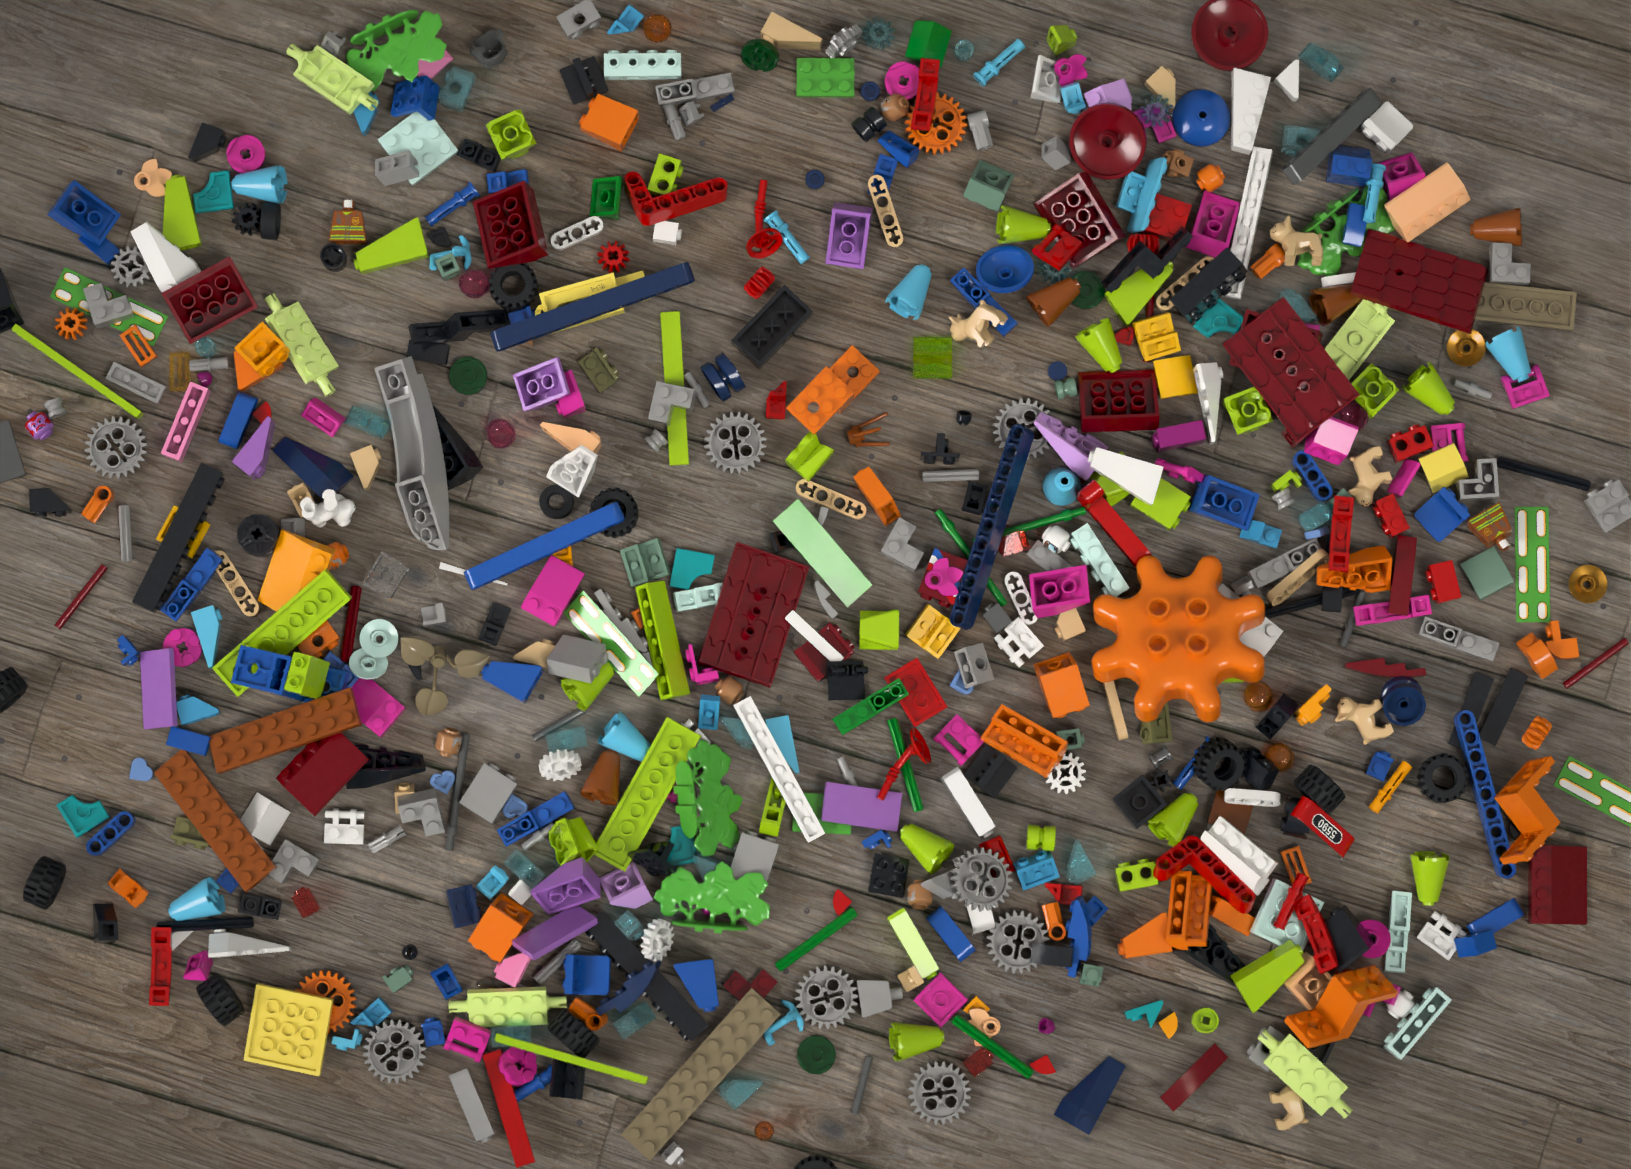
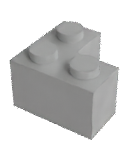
M1492 243L1489 246L1488 282L1526 287L1530 283L1531 264L1511 263V243Z
M102 283L83 288L93 323L97 329L134 318L130 301L126 295L109 300L105 286Z
M657 381L648 419L654 423L670 426L674 407L693 411L697 392L694 389Z
M1497 458L1477 459L1474 461L1475 479H1463L1456 482L1458 502L1497 499L1499 497Z
M899 517L880 554L914 572L924 552L908 544L916 526Z
M436 788L397 796L402 823L421 819L425 836L445 832Z
M285 839L272 860L277 868L269 876L284 884L293 868H296L311 877L321 860Z

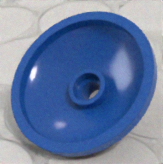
M1199 89L1186 93L1178 100L1173 110L1172 121L1176 133L1183 141L1193 146L1205 147L1215 144L1225 135L1230 124V112L1227 104L1218 94L1209 90ZM1199 113H1205L1206 117L1200 118Z
M1012 245L994 247L980 257L976 266L977 278L981 285L996 293L1014 292L1023 288L1031 280L1034 273V263L1031 256L1022 248Z

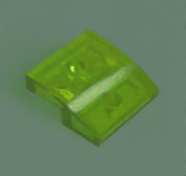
M913 337V379H952V337Z

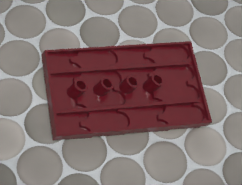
M1368 229L1352 284L1351 295L1471 334L1488 269L1482 264L1429 249L1421 244L1410 241L1406 242L1397 236Z
M1284 296L1222 343L1297 443L1360 395ZM1281 351L1280 356H1275V353Z
M737 542L730 558L697 664L770 688L791 626L785 620V617L792 610L796 611L810 566Z

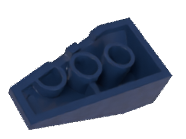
M1108 1056L1063 1097L1054 1115L1089 1135L1126 1066Z

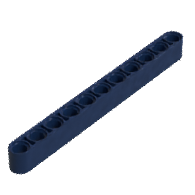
M685 262L490 332V336L496 352L503 351L691 284L695 281L689 262Z
M1020 424L1013 425L1009 431L950 615L951 624L964 630L971 629L975 623L1034 439L1033 431Z

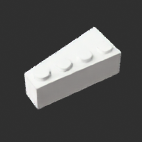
M1233 68L1231 72V150L1250 155L1271 77Z

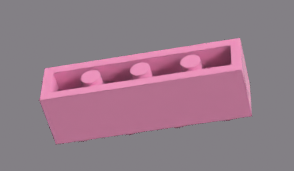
M193 382L189 383L161 451L163 456L180 463L183 462L211 394L208 388Z

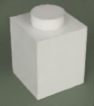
M663 221L655 224L653 242L676 245L677 240H681L682 235L679 223Z

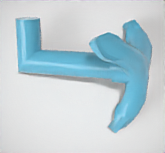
M460 235L458 238H460L463 246H454L452 250L430 254L429 269L436 270L435 260L452 252L454 257L465 256L464 270L467 271L472 260L468 240Z
M781 1000V1003L790 1011L787 1015L774 1022L763 1034L769 1046L775 1043L772 1033L790 1021L796 1019L799 1031H803L804 1020L795 1005L790 1001Z

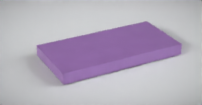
M174 648L140 652L144 729L177 726Z
M826 782L821 821L897 832L902 793L888 791L884 801L877 799L880 792L879 789Z
M577 905L560 912L513 939L512 944L532 960H536L597 925L598 921L595 916Z

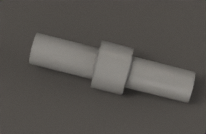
M691 372L686 373L684 377L691 389L697 392L696 396L703 408L708 407L710 403L703 393L704 389L696 382Z
M1458 379L1455 380L1453 385L1466 390L1468 394L1473 396L1476 394L1489 400L1493 393L1479 388L1477 384L1472 382L1469 384Z
M844 756L838 758L837 762L843 772L844 780L849 785L858 786L854 779L855 774L853 770L849 769Z
M551 822L540 831L539 829L535 831L531 838L521 844L523 849L526 851L537 842H542L554 823Z

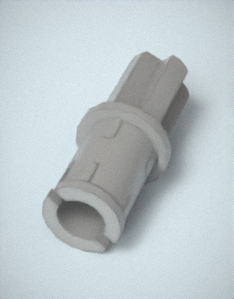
M674 104L663 105L662 108L668 120L667 125H670L675 140L685 138L686 135L680 122L682 119L678 117Z
M227 356L190 360V371L209 370L211 372V370L228 369Z
M398 825L387 833L383 832L382 836L369 842L368 847L372 853H375L387 845L391 846V843L406 836L401 825Z

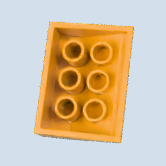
M282 529L257 601L278 611L325 569L330 570L337 549Z

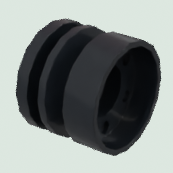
M253 514L246 517L237 529V539L240 546L248 554L255 557H267L274 553L280 535L279 527L269 517L262 514ZM258 530H260V533L263 535L256 540L254 533H258Z

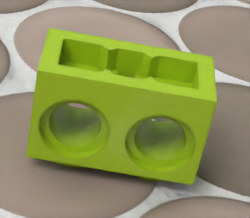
M659 153L647 188L650 194L661 196L677 190L678 185L675 182L677 177L681 178L684 169L681 166V160ZM667 164H672L675 169L672 172H666L664 167ZM661 182H666L669 187L662 191L658 188V185Z
M1148 858L1138 860L1137 865L1130 866V862L1118 864L1119 868L1114 869L1118 891L1122 892L1158 885V880L1153 875L1154 861L1149 862ZM1144 867L1151 871V875L1147 879L1143 878L1140 874L1141 869ZM1124 871H1128L1132 875L1129 882H1124L1121 878V874Z

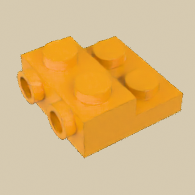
M263 322L234 347L262 378L265 375H271L274 371V366L279 362L286 361L290 352L288 347Z
M1327 684L1322 686L1294 712L1296 715L1295 719L1301 726L1306 725L1308 722L1314 723L1322 715L1320 711L1323 708L1320 705L1331 696L1329 692L1332 690Z

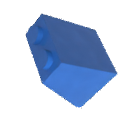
M1339 145L1329 154L1326 182L1364 187L1370 179L1372 157L1369 149Z
M491 661L490 665L486 664L481 674L485 682L525 704L543 674L544 669L538 665Z
M714 960L674 964V969L699 1009L703 1008L704 1012L716 1011L715 1007L719 1006Z

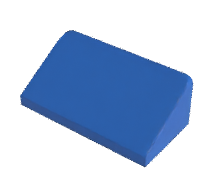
M82 236L78 238L82 244L108 266L115 259L114 255H119L120 253L119 249L106 238L101 245H97Z

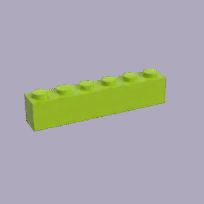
M665 581L650 582L637 586L635 589L652 665L658 673L656 683L660 700L689 695V685Z

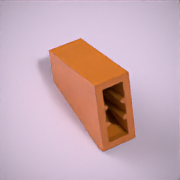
M234 351L239 391L244 392L271 376L265 375L262 378L237 351ZM279 362L274 366L272 374L284 368V362Z
M869 466L861 469L853 476L857 486L885 527L901 516L894 499Z
M1211 895L1209 917L1238 933L1249 936L1255 918L1249 914L1238 912L1230 903Z

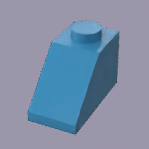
M370 91L368 95L378 100L376 93L372 94ZM360 103L354 110V114L361 133L365 136L368 134L376 117L378 108L372 105L375 109L370 111Z
M190 694L179 697V701L176 702L179 718L184 726L221 714L219 709L194 696L191 697Z

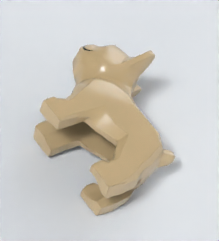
M1290 215L1287 216L1284 222L1277 223L1271 228V239L1281 243L1285 252V266H1294L1296 256L1309 252L1313 258L1311 261L1312 266H1321L1324 251L1321 245V233L1317 235L1315 233L1295 231L1291 226Z
M980 300V305L968 319L961 314H958L957 318L949 316L952 322L950 328L951 336L955 341H962L965 338L974 339L980 348L984 345L988 346L995 339L987 330L989 322L991 321L992 325L997 327L998 324L1004 325L1008 317L1001 310L986 304L984 300Z
M1372 447L1358 456L1350 457V461L1354 464L1358 483L1348 493L1354 497L1358 505L1367 507L1373 502L1374 492L1380 484H1389L1392 481L1390 471L1378 473L1371 464L1373 459H1380L1383 456L1381 447Z
M1350 697L1340 698L1337 705L1338 715L1335 721L1347 720L1354 722L1364 739V745L1379 738H1386L1394 732L1390 723L1383 725L1382 728L1375 726L1374 714L1383 707L1379 699H1374L1371 704H1362L1355 702Z
M1288 1085L1278 1093L1269 1092L1270 1102L1282 1103L1287 1111L1283 1119H1274L1277 1130H1288L1300 1123L1308 1122V1119L1305 1118L1302 1098Z

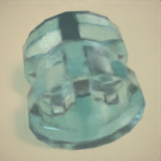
M965 39L957 42L954 51L956 58L960 61H968L972 58L974 52L973 44Z
M203 337L196 342L195 349L201 357L211 358L216 353V345L210 338Z

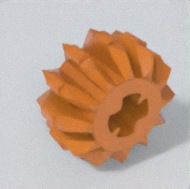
M66 308V314L60 311L59 314L62 318H55V321L60 323L55 326L56 330H60L58 334L60 336L65 335L66 340H69L71 335L74 340H77L76 334L83 337L84 334L81 330L88 329L87 326L83 325L88 322L87 318H83L84 313L82 311L78 313L77 308H74L72 313L69 308ZM70 320H73L75 322V324H73L74 327L70 328L67 325L70 324Z
M1536 716L1523 735L1522 742L1529 748L1538 749L1551 730L1552 724L1544 717Z

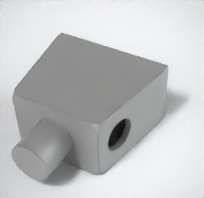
M857 981L862 1018L893 1008L891 1000L903 999L901 987L890 988L889 981Z

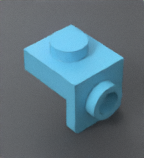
M1078 81L1059 87L1064 107L1068 113L1076 114L1086 108Z
M494 865L490 872L477 884L476 888L491 900L506 884L509 877L503 869Z
M355 1029L353 1039L333 1036L331 1044H335V1048L347 1051V1047L356 1049L357 1045H361L363 1034H360V1029Z

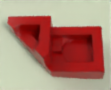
M783 381L779 387L769 393L766 402V419L785 420L787 381Z
M1045 883V887L1061 904L1071 905L1072 900L1075 901L1078 895L1082 896L1083 886Z

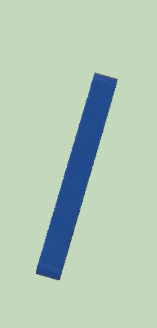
M618 502L611 503L464 571V575L470 589H478L625 521V517Z
M1462 710L1455 714L1454 723L1493 867L1498 877L1504 879L1511 878L1516 873L1515 864H1506L1509 867V873L1507 875L1502 874L1501 868L1503 863L1499 859L1501 856H1498L1496 853L1498 846H1502L1505 853L1510 845L1499 804L1494 799L1496 793L1475 716L1469 710ZM1463 713L1468 716L1467 724H1463L1460 721V716ZM1468 732L1474 738L1471 743H1468L1465 739ZM1473 751L1479 755L1476 762H1473L1470 758ZM1478 770H1481L1484 774L1481 781L1477 780L1475 776ZM1483 789L1489 792V797L1486 800L1481 797ZM1488 808H1492L1494 811V816L1491 819L1486 816ZM1493 827H1497L1499 829V835L1497 837H1493L1491 834V829Z

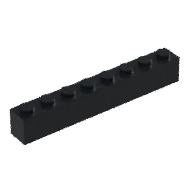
M201 462L132 601L134 604L154 614L157 610H161L164 604L162 599L165 593L170 592L173 586L171 581L174 575L178 576L182 568L180 563L183 558H187L190 552L191 540H196L199 534L197 528L200 523L203 524L208 515L206 510L208 506L212 507L216 500L214 494L217 488L221 489L225 479L222 472Z
M601 911L596 916L598 924L588 929L585 933L592 941L594 939L598 940L601 944L598 947L605 955L611 954L614 958L612 962L619 970L623 967L627 972L625 976L635 970L639 973L643 970L642 966L648 963L649 960L644 957L613 921ZM658 971L653 982L642 995L645 998L650 996L654 1001L652 1005L659 1013L663 1010L667 1015L665 1019L672 1027L677 1025L681 1030L678 1033L685 1041L690 1039L692 1042L709 1025Z

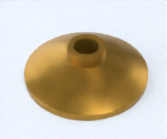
M1472 329L1471 334L1457 330L1450 336L1447 342L1448 356L1459 366H1473L1485 354V340L1474 329ZM1465 345H1470L1468 352H1465L1463 349Z
M1582 565L1576 568L1570 575L1568 582L1570 593L1576 600L1582 603L1597 602L1605 595L1607 590V578L1604 572L1593 565ZM1585 581L1590 583L1589 588L1584 587L1583 583Z

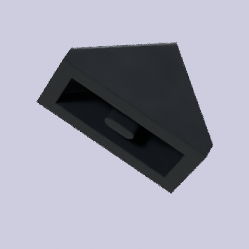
M782 531L770 533L776 554L795 549V546Z

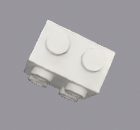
M1385 102L1360 128L1367 138H1371L1381 151L1389 154L1413 129V124L1393 105Z

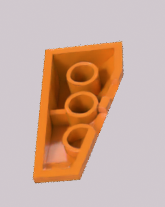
M1385 545L1365 548L1350 554L1348 573L1328 571L1329 563L1317 567L1316 584L1319 586L1334 588L1343 586L1348 587L1350 590L1362 589L1370 593L1390 590L1392 557Z

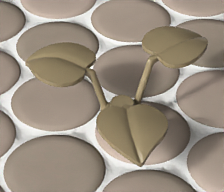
M401 637V655L407 664L419 666L425 660H431V664L434 666L432 689L421 688L415 698L416 707L423 715L429 716L439 713L447 706L448 697L446 693L436 690L438 668L444 666L446 661L453 668H458V674L464 678H473L479 675L489 661V654L473 649H464L455 655L453 662L450 659V655H446V650L442 646L433 647L430 642L416 637Z

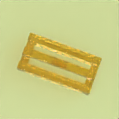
M169 353L170 392L187 391L190 383V353ZM174 357H178V387H174ZM182 357H185V387H182Z

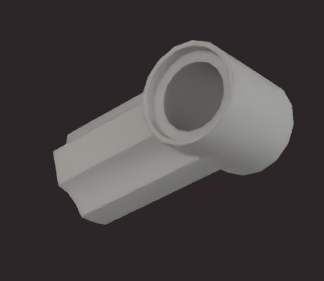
M986 111L967 114V123L970 131H972L977 151L993 147Z

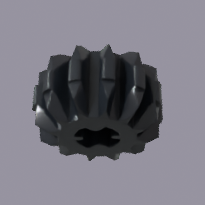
M245 203V209L238 206L237 208L240 212H233V215L237 218L232 219V223L237 224L234 228L236 231L241 229L242 235L248 230L249 236H252V230H255L256 233L260 232L257 226H260L262 209H256V204H252L249 208L248 203ZM251 216L253 220L246 223L245 217L249 218Z

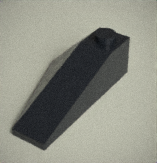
M433 406L441 438L449 491L473 479L483 466L475 452L437 408Z
M355 745L369 760L346 783V788H368L426 771L424 757L421 754L399 751L393 753L387 752L386 748L380 747V750L370 749L369 745Z
M1210 924L1208 926L1207 946H1188V950L1172 947L1171 953L1235 987L1236 985L1230 975L1245 967L1239 957L1232 953L1227 947L1228 944L1225 940H1222L1217 935L1215 928Z

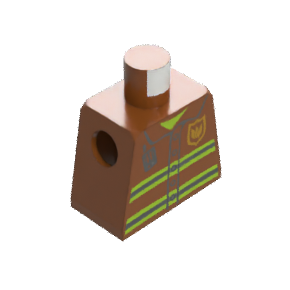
M343 200V211H334L329 236L330 243L368 244L362 211H354V200Z
M1500 502L1468 520L1467 527L1487 548L1497 544L1503 552L1511 547L1507 537L1511 535L1512 529Z

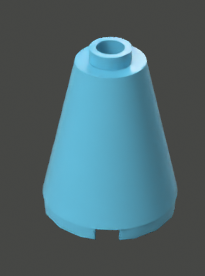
M281 165L237 174L232 179V189L235 190L236 194L276 204L285 201L287 191H284V184H287V174L285 168L281 167Z
M923 264L920 266L916 265L886 297L885 302L890 303L889 308L905 318H908L910 315L914 316L913 320L919 319L932 276L930 269Z
M1516 327L1517 331L1513 332L1510 329L1493 337L1491 344L1487 341L1485 345L1512 380H1518L1520 383L1529 378L1528 374L1531 373L1522 330L1520 327Z
M1058 467L1047 473L1043 480L1042 488L1048 501L1054 505L1064 506L1071 504L1077 499L1076 496L1081 491V482L1079 477L1069 468Z
M619 711V714L616 713L603 729L605 730V735H600L597 742L604 747L642 762L651 744L625 714Z
M212 877L203 879L170 903V908H168L170 917L176 921L220 915L222 912H225L223 895L219 896L217 891L220 889L219 885Z

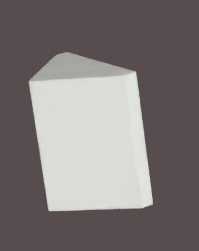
M1038 55L1031 98L1060 103L1061 92L1059 87L1061 85L1058 82L1059 76L1054 71L1056 61L1042 55Z
M257 792L242 816L241 821L254 837L271 846L291 812Z

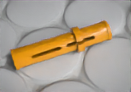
M1402 761L1384 787L1378 790V795L1368 808L1379 814V811L1387 801L1392 799L1391 795L1413 767L1407 762Z

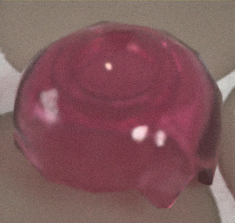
M469 270L468 273L460 276L459 287L461 292L468 298L478 299L488 292L489 279L482 271Z
M1350 402L1338 412L1340 420L1359 427L1358 431L1363 430L1369 420L1368 412L1356 402Z
M498 418L492 420L486 427L487 440L495 448H508L516 439L515 427L507 420Z

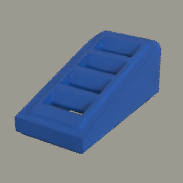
M888 130L878 139V142L905 167L908 168L917 160L920 151L918 147Z

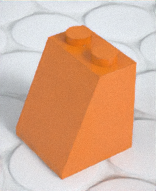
M597 94L596 98L592 97L588 105L590 109L587 115L583 114L580 119V129L582 132L622 152L640 119L639 112L634 108Z
M1070 652L1033 664L1046 704L1053 718H1062L1067 713L1079 712L1084 710L1085 707L1090 706L1077 663Z
M501 892L487 909L468 942L474 948L488 954L492 960L501 962L512 948V940L520 936L534 913Z
M1167 913L1158 914L1120 939V943L1117 944L1119 955H1122L1123 959L1171 952L1172 946L1167 943L1165 938Z

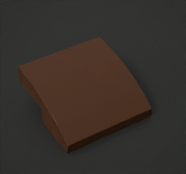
M1216 790L1207 823L1214 824L1219 816H1221L1245 835L1253 805L1226 803L1224 801V791Z

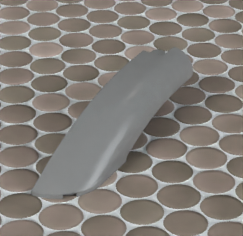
M412 356L374 368L387 407L394 440L397 483H395L406 521L413 535L418 541H423L427 544V547L430 549L446 550L449 549V499L441 438L423 373L417 375Z

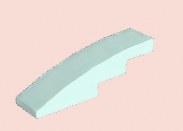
M722 583L672 593L676 612L716 605Z
M1392 891L1388 921L1391 943L1385 953L1384 972L1401 974L1405 972L1411 917L1412 893Z

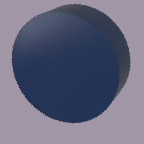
M874 82L863 84L861 87L862 98L868 102L878 99L880 95L879 86Z
M811 170L807 173L805 182L810 189L817 190L824 185L825 178L821 171Z
M1059 361L1051 363L1048 368L1050 379L1053 381L1063 380L1067 375L1066 365Z

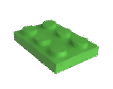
M797 58V97L854 98V58Z
M804 793L826 834L851 835V825L821 821L824 794ZM793 816L792 832H802Z

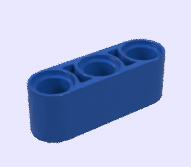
M242 391L238 392L221 432L219 443L236 450L239 448L252 418V413L257 406V397Z
M1304 450L1298 451L1292 458L1294 468L1313 497L1319 502L1327 501L1333 493L1331 485L1312 456L1305 453ZM1297 456H1304L1306 458V464H1299L1297 462ZM1308 472H1315L1317 480H1309ZM1325 488L1328 492L1327 497H1321L1318 489Z
M125 811L117 814L87 842L86 849L88 853L94 856L103 855L134 827L136 822L134 815ZM125 815L130 817V823L127 826H123L121 823V818ZM113 828L116 832L115 837L108 839L106 833L109 829ZM95 842H99L101 849L95 853L92 850V845Z
M1513 898L1469 923L1466 927L1471 934L1490 929L1495 933L1525 914L1516 899Z
M942 906L926 917L933 929L960 962L976 951Z

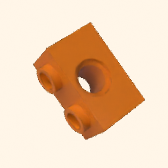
M326 620L297 646L303 654L321 658L323 656L322 652L326 649H334L339 645L338 641L341 638L329 621ZM320 636L324 642L321 646L316 647L314 646V639Z

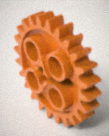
M937 93L935 114L931 129L927 134H921L919 130H911L912 115L915 107L910 106L909 109L912 113L906 115V117L910 118V120L905 121V124L910 126L905 129V132H911L908 139L914 138L915 140L912 144H919V150H922L923 147L926 148L925 154H928L929 150H932L934 156L937 150L940 151L941 155H943L944 149L951 152L950 146L952 145L957 148L956 141L962 142L963 140L959 135L966 134L962 130V128L967 127V124L962 122L967 118L966 116H961L964 109L958 110L957 108L960 103L953 104V97L946 100V94L940 98L939 93ZM950 114L953 116V120L946 122L943 116ZM935 120L939 121L937 128L933 127ZM944 132L947 134V138L940 140L937 134Z
M321 970L319 976L315 972L312 973L313 979L306 976L307 983L299 982L302 989L297 988L295 991L328 997L333 988H336V992L330 998L334 999L336 995H340L343 998V1004L337 1006L333 1000L329 1034L330 1028L337 1032V1025L344 1028L343 1021L350 1022L347 1016L354 1015L351 1008H356L357 1006L352 1004V1001L356 1000L357 997H351L355 989H348L351 982L345 984L346 977L338 979V972L332 976L331 970L326 975ZM321 983H325L328 986V991L325 994L319 991Z

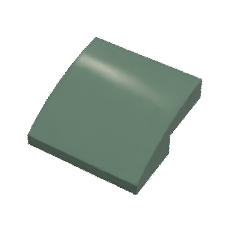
M660 538L620 550L631 587L671 575Z
M1494 546L1460 564V568L1480 601L1514 583L1512 576Z

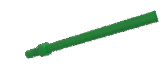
M1085 507L1070 511L1066 509L1056 515L1004 529L1002 538L1059 521H1070L1073 517L1086 514Z
M940 508L935 514L943 524V529L951 535L963 554L969 559L971 550L954 528L955 524L953 521H949ZM989 577L986 586L1000 606L1003 607L1008 602Z

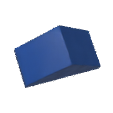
M1492 929L1454 938L1459 958L1478 956L1497 949Z
M450 964L430 972L445 1000L463 991Z

